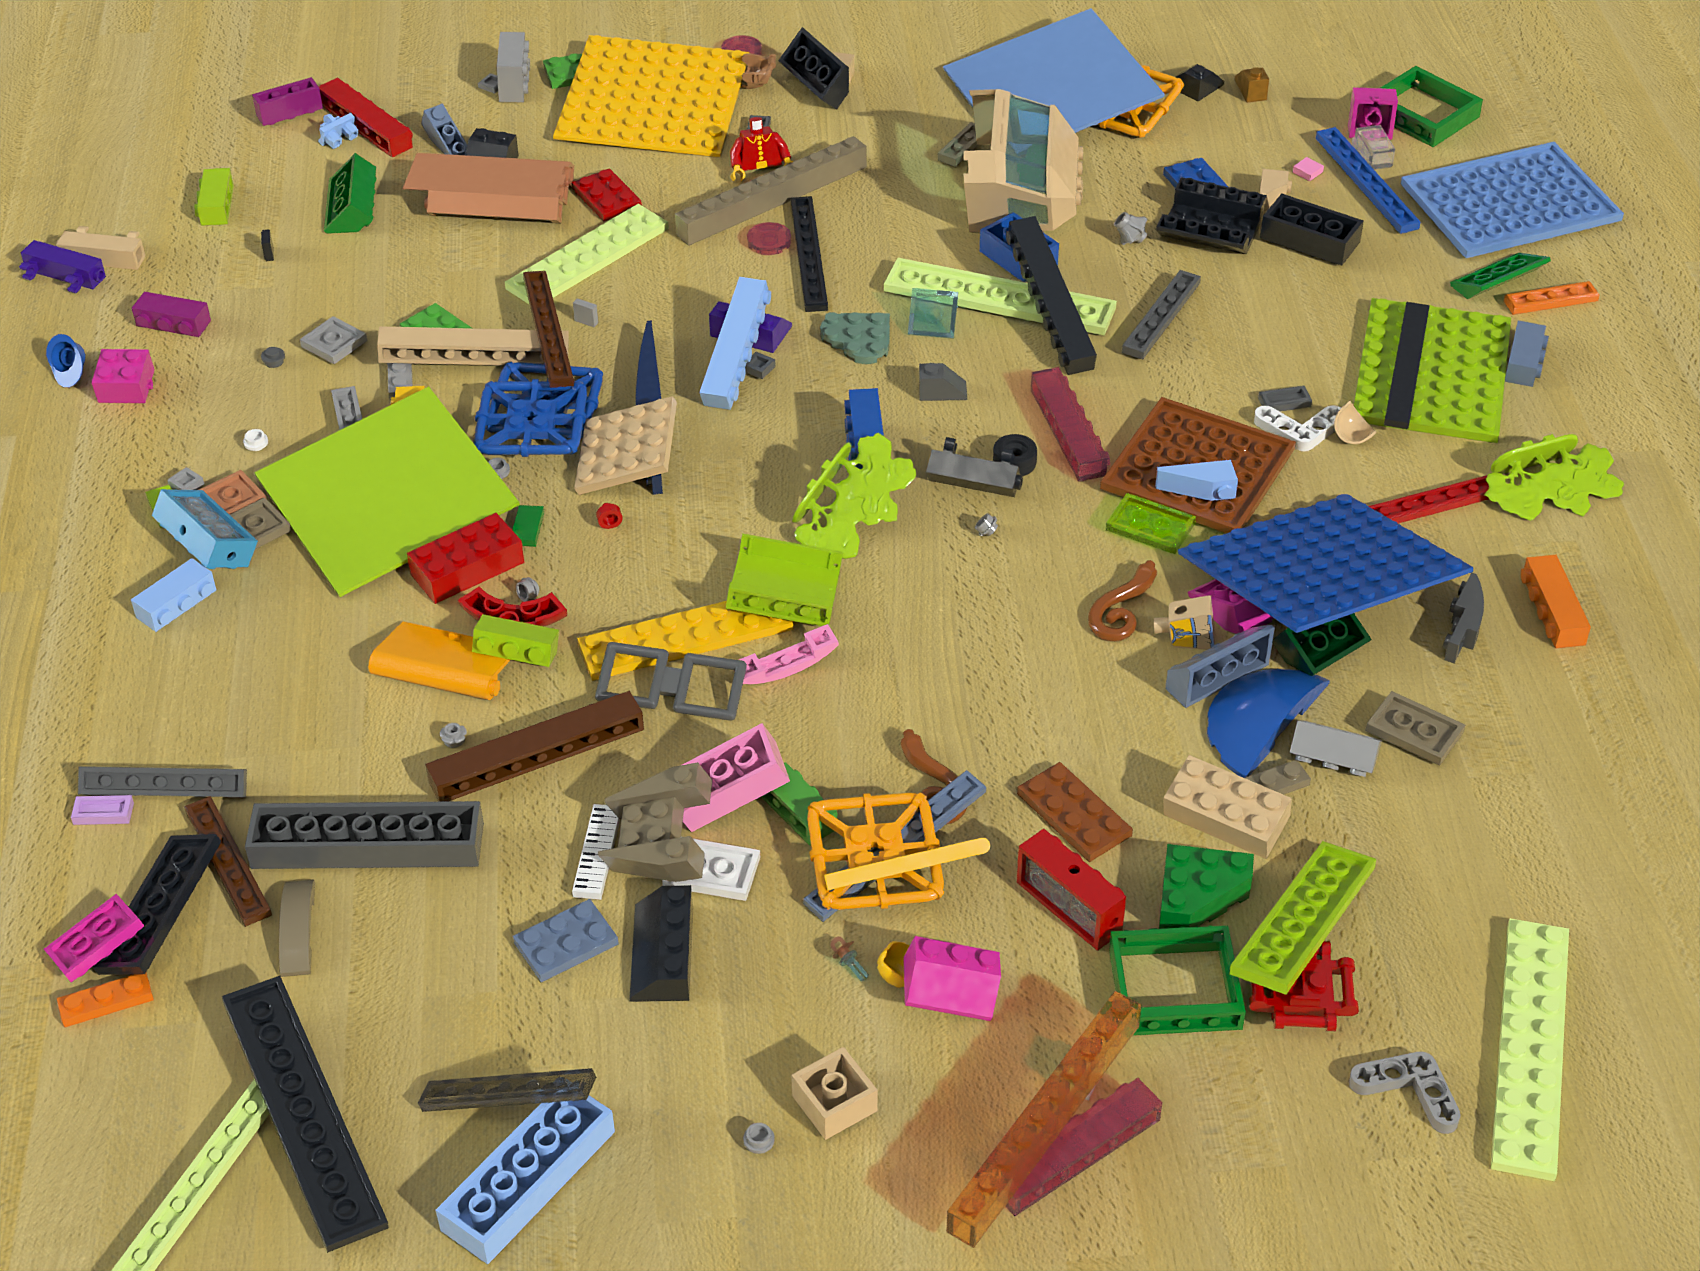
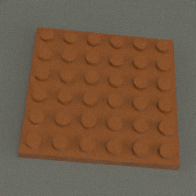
M1161 397L1101 480L1100 489L1215 530L1230 533L1233 529L1246 526L1295 450L1296 441ZM1231 460L1238 478L1236 498L1214 501L1159 490L1155 486L1157 467Z

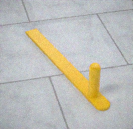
M977 838L825 874L827 890H832L984 854L989 851L990 843L986 838Z

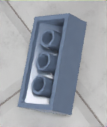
M1272 625L1249 628L1242 633L1235 634L1232 638L1222 643L1215 644L1212 648L1200 654L1194 655L1191 659L1179 665H1174L1167 671L1165 689L1187 708L1222 690L1233 680L1268 666L1274 627Z

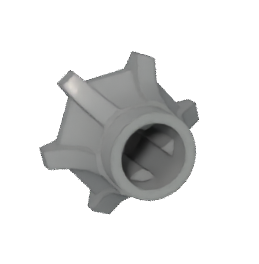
M1123 212L1117 217L1114 226L1120 233L1121 244L1141 243L1146 238L1145 224L1148 219L1145 216L1137 217Z

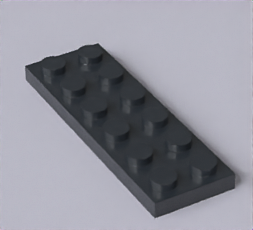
M217 834L170 836L128 906L140 919L144 927L135 936L127 939L114 949L109 956L93 965V969L98 975L146 974L222 842Z

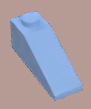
M1231 460L1157 467L1155 486L1159 490L1214 501L1236 498L1238 478Z

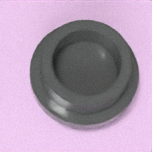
M269 347L262 352L261 359L267 367L276 368L283 364L285 353L281 348Z

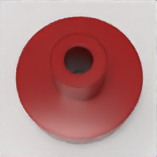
M604 503L596 512L598 523L604 529L615 528L623 520L620 507L616 504Z

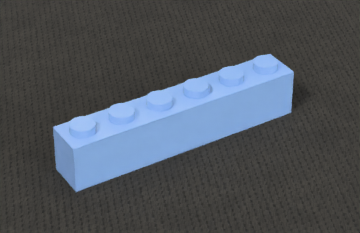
M739 277L699 392L704 406L731 410L733 402L738 399V387L740 381H744L746 363L751 360L753 343H756L758 340L759 325L764 322L766 304L769 305L771 301V291L768 290L766 280Z

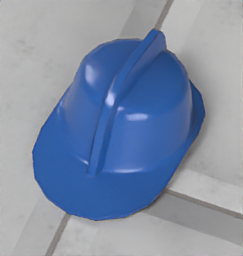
M58 334L52 337L46 348L48 362L58 384L62 387L70 388L80 380L86 361L85 351L80 344L74 342L66 334Z

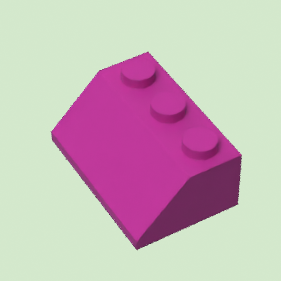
M915 936L904 955L905 1006L991 1021L1001 980L1000 952Z

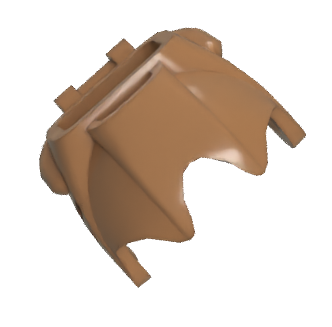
M752 53L744 54L742 61L748 65V68L742 74V81L747 83V85L741 84V88L753 89L767 84L772 69L776 67V55L771 54L764 57Z

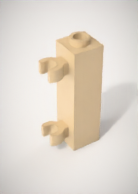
M79 226L76 232L64 231L56 242L57 247L100 258L103 267L138 270L146 257L142 240L137 238L139 236L137 231H129L127 237L90 234L87 233L89 227Z

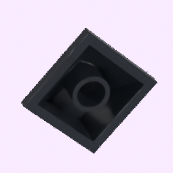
M1198 64L1192 65L1175 76L1182 79L1184 83L1180 93L1197 102L1222 87L1225 82L1213 71Z

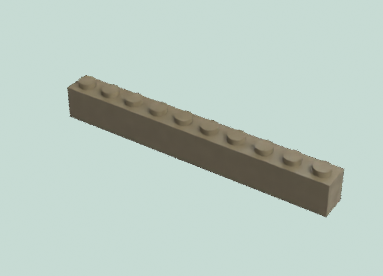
M852 136L733 189L706 199L703 202L675 213L676 235L690 246L789 202L792 197H801L867 167V146Z

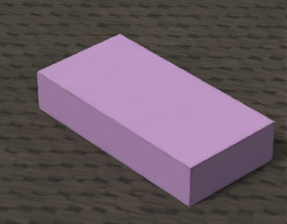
M132 795L76 796L71 815L73 825L129 824L134 805Z

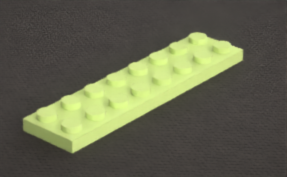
M637 204L505 281V289L529 304L523 272L546 271L554 298L668 230V221Z

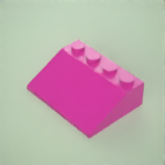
M1217 579L1188 591L1190 598L1211 596L1214 621L1224 630L1235 634L1242 633L1252 627L1270 624L1272 619H1275Z

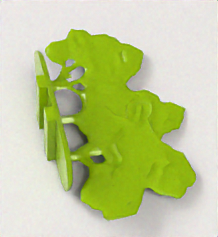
M875 433L873 437L867 436L859 439V454L855 460H846L852 447L850 442L846 443L832 461L827 459L821 466V476L816 481L812 478L807 485V495L799 504L792 519L793 523H797L803 519L810 509L812 510V522L800 525L794 532L796 540L802 545L843 552V559L856 557L860 543L855 527L858 522L862 521L866 525L878 524L880 520L885 522L897 521V504L890 498L889 493L898 489H905L915 479L916 469L913 468L911 459L901 457L891 459V441L880 433ZM857 463L863 465V468L859 469L855 467V465ZM842 465H844L849 473L848 478L840 481V483H833L831 480ZM829 487L836 492V499L831 505L821 507L816 503V500L825 488ZM831 509L832 512L827 514L824 510ZM820 512L826 517L827 525L825 527H821L818 521L821 517L818 514ZM813 524L817 525L816 531L812 529Z
M1551 434L1544 436L1542 442L1534 444L1532 440L1522 442L1520 448L1508 451L1498 457L1491 465L1490 470L1492 473L1488 474L1486 478L1489 489L1485 496L1490 501L1498 502L1503 510L1515 513L1530 521L1534 520L1542 512L1543 501L1548 498L1553 500L1555 506L1563 509L1569 508L1574 513L1584 517L1591 507L1588 499L1589 494L1600 496L1604 499L1619 497L1623 493L1622 487L1624 482L1615 475L1607 473V470L1614 462L1607 448H1599L1588 443L1583 446L1579 454L1573 455L1570 452L1578 443L1577 435L1568 434L1555 438ZM1562 458V463L1560 464L1548 463L1550 461ZM1571 459L1577 460L1578 465L1574 464ZM1535 465H1542V470L1537 473H1528L1523 470ZM1518 474H1520L1522 482L1520 485H1515L1514 476L1519 477ZM1524 474H1528L1531 479L1525 478ZM1510 478V484H1507L1505 479Z

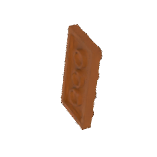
M1061 762L1017 787V794L1088 862L1093 861L1132 837L1133 828Z

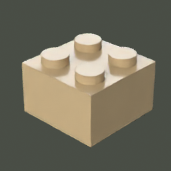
M844 1047L791 1075L792 1097L825 1140L878 1111L877 1088Z

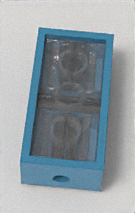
M161 489L152 516L160 523L161 527L174 536L176 541L180 542L190 554L194 555L204 567L208 569H216V567L236 569L237 567L249 566L258 541L203 490Z

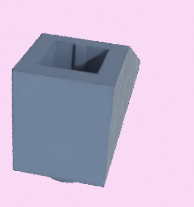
M443 103L424 110L421 125L430 140L444 154L466 155L467 143Z

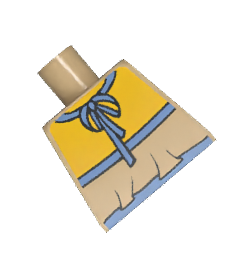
M1211 596L1171 602L1169 604V617L1154 618V632L1170 633L1171 644L1174 647L1206 650L1212 648L1215 645V627Z

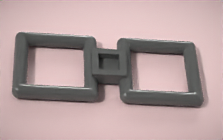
M609 642L607 644L595 693L597 701H602L619 694L607 692L615 655L619 653L657 659L648 698L633 696L639 707L655 709L658 705L659 696L665 695L675 697L673 710L676 713L728 721L736 718L747 667L745 661L687 653L684 656L682 669L666 667L669 653L665 649L618 642ZM693 664L735 670L727 709L685 703Z

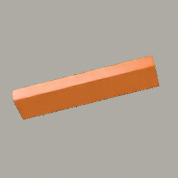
M1587 281L1506 294L1504 296V303L1512 315L1596 302L1599 300L1600 295L1592 283Z

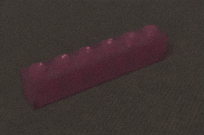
M1059 367L1032 372L1031 392L1078 482L1104 477L1107 473V466L1110 465L1109 454L1103 450L1100 437L1095 435L1092 422L1087 420L1083 406L1078 404L1076 393L1074 390L1071 391L1067 376H1063Z
M1136 1078L1129 1084L1123 1083L1116 1089L1115 1093L1106 1099L1101 1098L1097 1100L1083 1114L1074 1115L1066 1125L1057 1131L1051 1130L1037 1144L1022 1149L1014 1159L1009 1162L1000 1163L992 1172L991 1191L1014 1216H1017L1160 1121L1163 1102L1139 1078Z

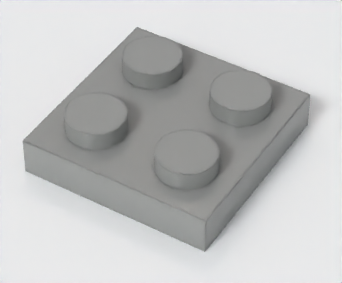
M333 316L301 338L300 343L304 349L332 364H336L367 341L366 333Z

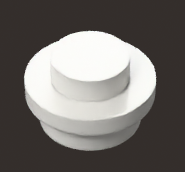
M260 429L249 430L243 440L244 447L251 451L262 450L268 444V437Z

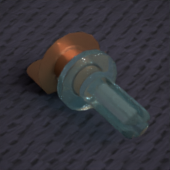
M840 936L833 938L831 941V948L835 952L833 958L840 957V965H848L858 979L864 981L865 979L853 966L855 964L867 979L868 973L855 959L857 952L848 949L854 941L846 943ZM840 941L842 946L836 949L835 944Z

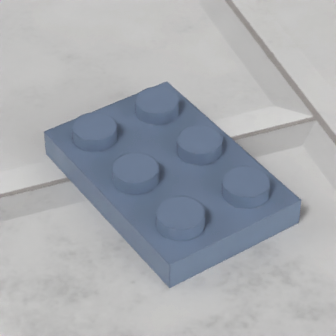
M591 899L513 936L515 946L540 982L546 981L619 945L617 935Z

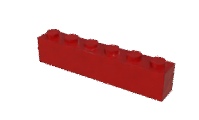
M337 77L318 86L322 106L340 118L352 113L355 117L354 125L357 127L358 133L389 156L395 157L413 148V134L410 128L404 126L396 118L386 113L384 109L379 108L360 92L354 90L349 84Z

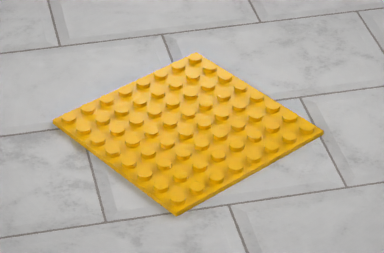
M589 35L555 128L553 139L721 157L742 84V74L745 73L747 66L742 61V56L750 52Z

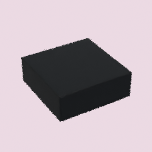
M270 229L262 230L261 245L264 259L266 261H274V247Z

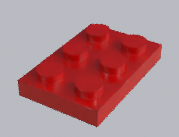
M610 168L572 182V189L603 222L620 215L637 204L642 206L641 199Z

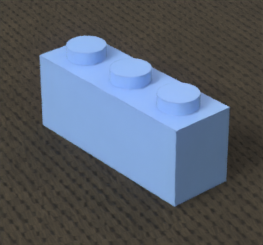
M191 558L131 599L136 618L157 632L216 591L213 574L209 569Z

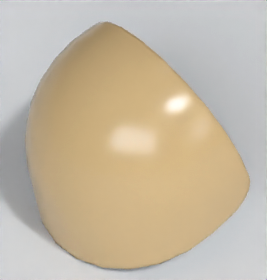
M1348 401L1335 417V431L1338 437L1346 443L1360 444L1377 433L1359 414L1351 401Z

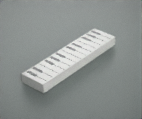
M593 805L572 890L573 897L602 899L609 867L598 856V851L614 848L620 819L607 805Z

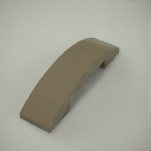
M314 879L290 881L284 884L279 922V965L281 977L311 974L312 950L310 946L312 905H314L315 897Z

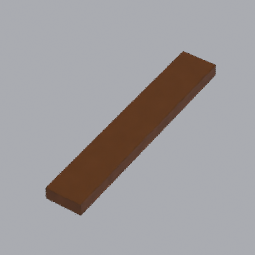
M209 796L184 806L197 835L217 834L222 841L211 862L244 926H249L272 916L265 897L212 797Z

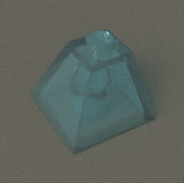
M912 288L908 335L954 339L959 292Z

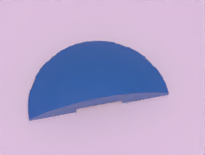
M1291 669L1261 670L1233 680L1219 691L1208 711L1207 735L1211 747H1216L1221 754V762L1236 775L1243 778L1250 776L1272 751L1278 736L1298 713L1300 715L1304 714L1329 685L1330 680L1318 675L1310 676L1300 670Z

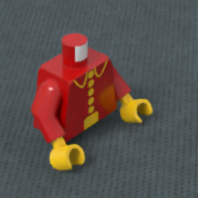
M760 117L749 119L750 129L740 131V136L736 138L730 150L731 167L734 169L730 175L732 181H735V173L740 174L742 181L745 178L744 171L779 166L782 165V161L785 163L784 166L794 162L790 160L791 154L783 138L777 132H773L770 127H763L762 118Z

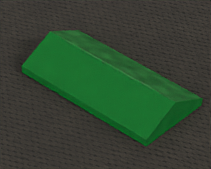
M1519 252L1453 280L1450 284L1461 295L1470 299L1533 272L1551 262V259L1547 256Z

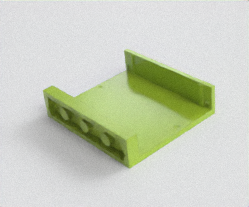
M742 533L740 551L733 579L728 589L726 609L817 626L829 625L843 552Z

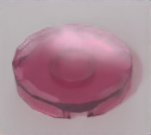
M740 35L730 37L721 45L724 50H740L757 55L762 54L761 42L752 36Z
M760 223L748 231L747 243L751 250L752 248L755 249L758 254L776 255L783 252L782 249L790 247L791 233L786 226L779 223Z

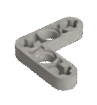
M1414 1052L1361 1063L1352 1068L1349 1087L1355 1093L1370 1095L1413 1086L1433 1129L1443 1134L1452 1133L1457 1129L1460 1119L1459 1108L1436 1060L1430 1054ZM1390 1068L1396 1069L1401 1076L1390 1078L1384 1071ZM1429 1087L1436 1088L1441 1092V1096L1431 1097L1425 1092V1089ZM1441 1106H1443V1107H1442V1112H1443L1445 1118H1444V1117H1440V1113H1441V1108H1440V1107H1441Z

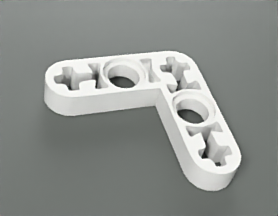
M1260 406L1255 410L1254 423L1266 432L1296 441V450L1309 451L1335 432L1334 421L1341 407L1327 406L1302 425L1270 406ZM1316 426H1317V427H1322V428H1324V429H1323V430H1317V429H1314L1313 427H1316ZM1279 427H1287L1289 430H1282Z

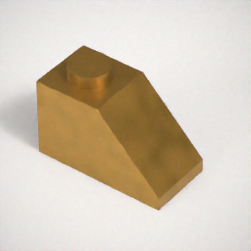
M1254 67L1242 70L1235 76V82L1247 103L1267 100L1269 77L1264 68Z

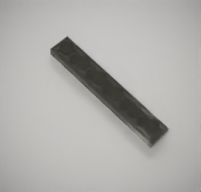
M588 1068L428 1081L418 1101V1105L422 1112L587 1100L597 1077L593 1069Z

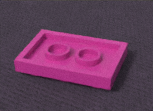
M115 894L49 944L44 950L68 980L73 982L78 977L83 976L88 969L101 959L109 956L114 949L127 939L135 936L144 925L124 901Z

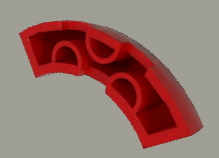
M479 586L458 599L460 606L478 621L483 614L545 627L567 617V609L552 592L535 600L521 602L520 605H512L489 595Z

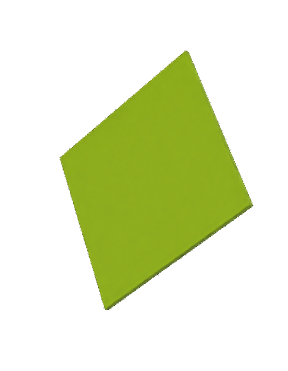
M426 387L254 472L339 597L408 563L407 552L494 513L501 515L520 505L517 498L430 387Z

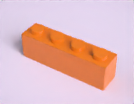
M1557 554L1527 557L1525 566L1521 569V580L1529 590L1530 600L1535 603L1538 618L1545 625L1547 637L1551 638L1555 649L1585 646L1591 626Z

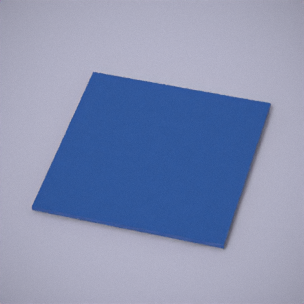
M1348 494L1338 495L1336 498L1328 501H1319L1315 505L1298 508L1294 512L1285 515H1276L1272 519L1258 521L1251 526L1233 529L1230 533L1215 535L1208 540L1190 543L1187 547L1178 549L1179 555L1296 633L1473 572V567L1460 558L1453 556L1444 549L1432 544L1429 540L1413 533V531L1408 530L1396 521L1387 518L1382 513L1375 511Z

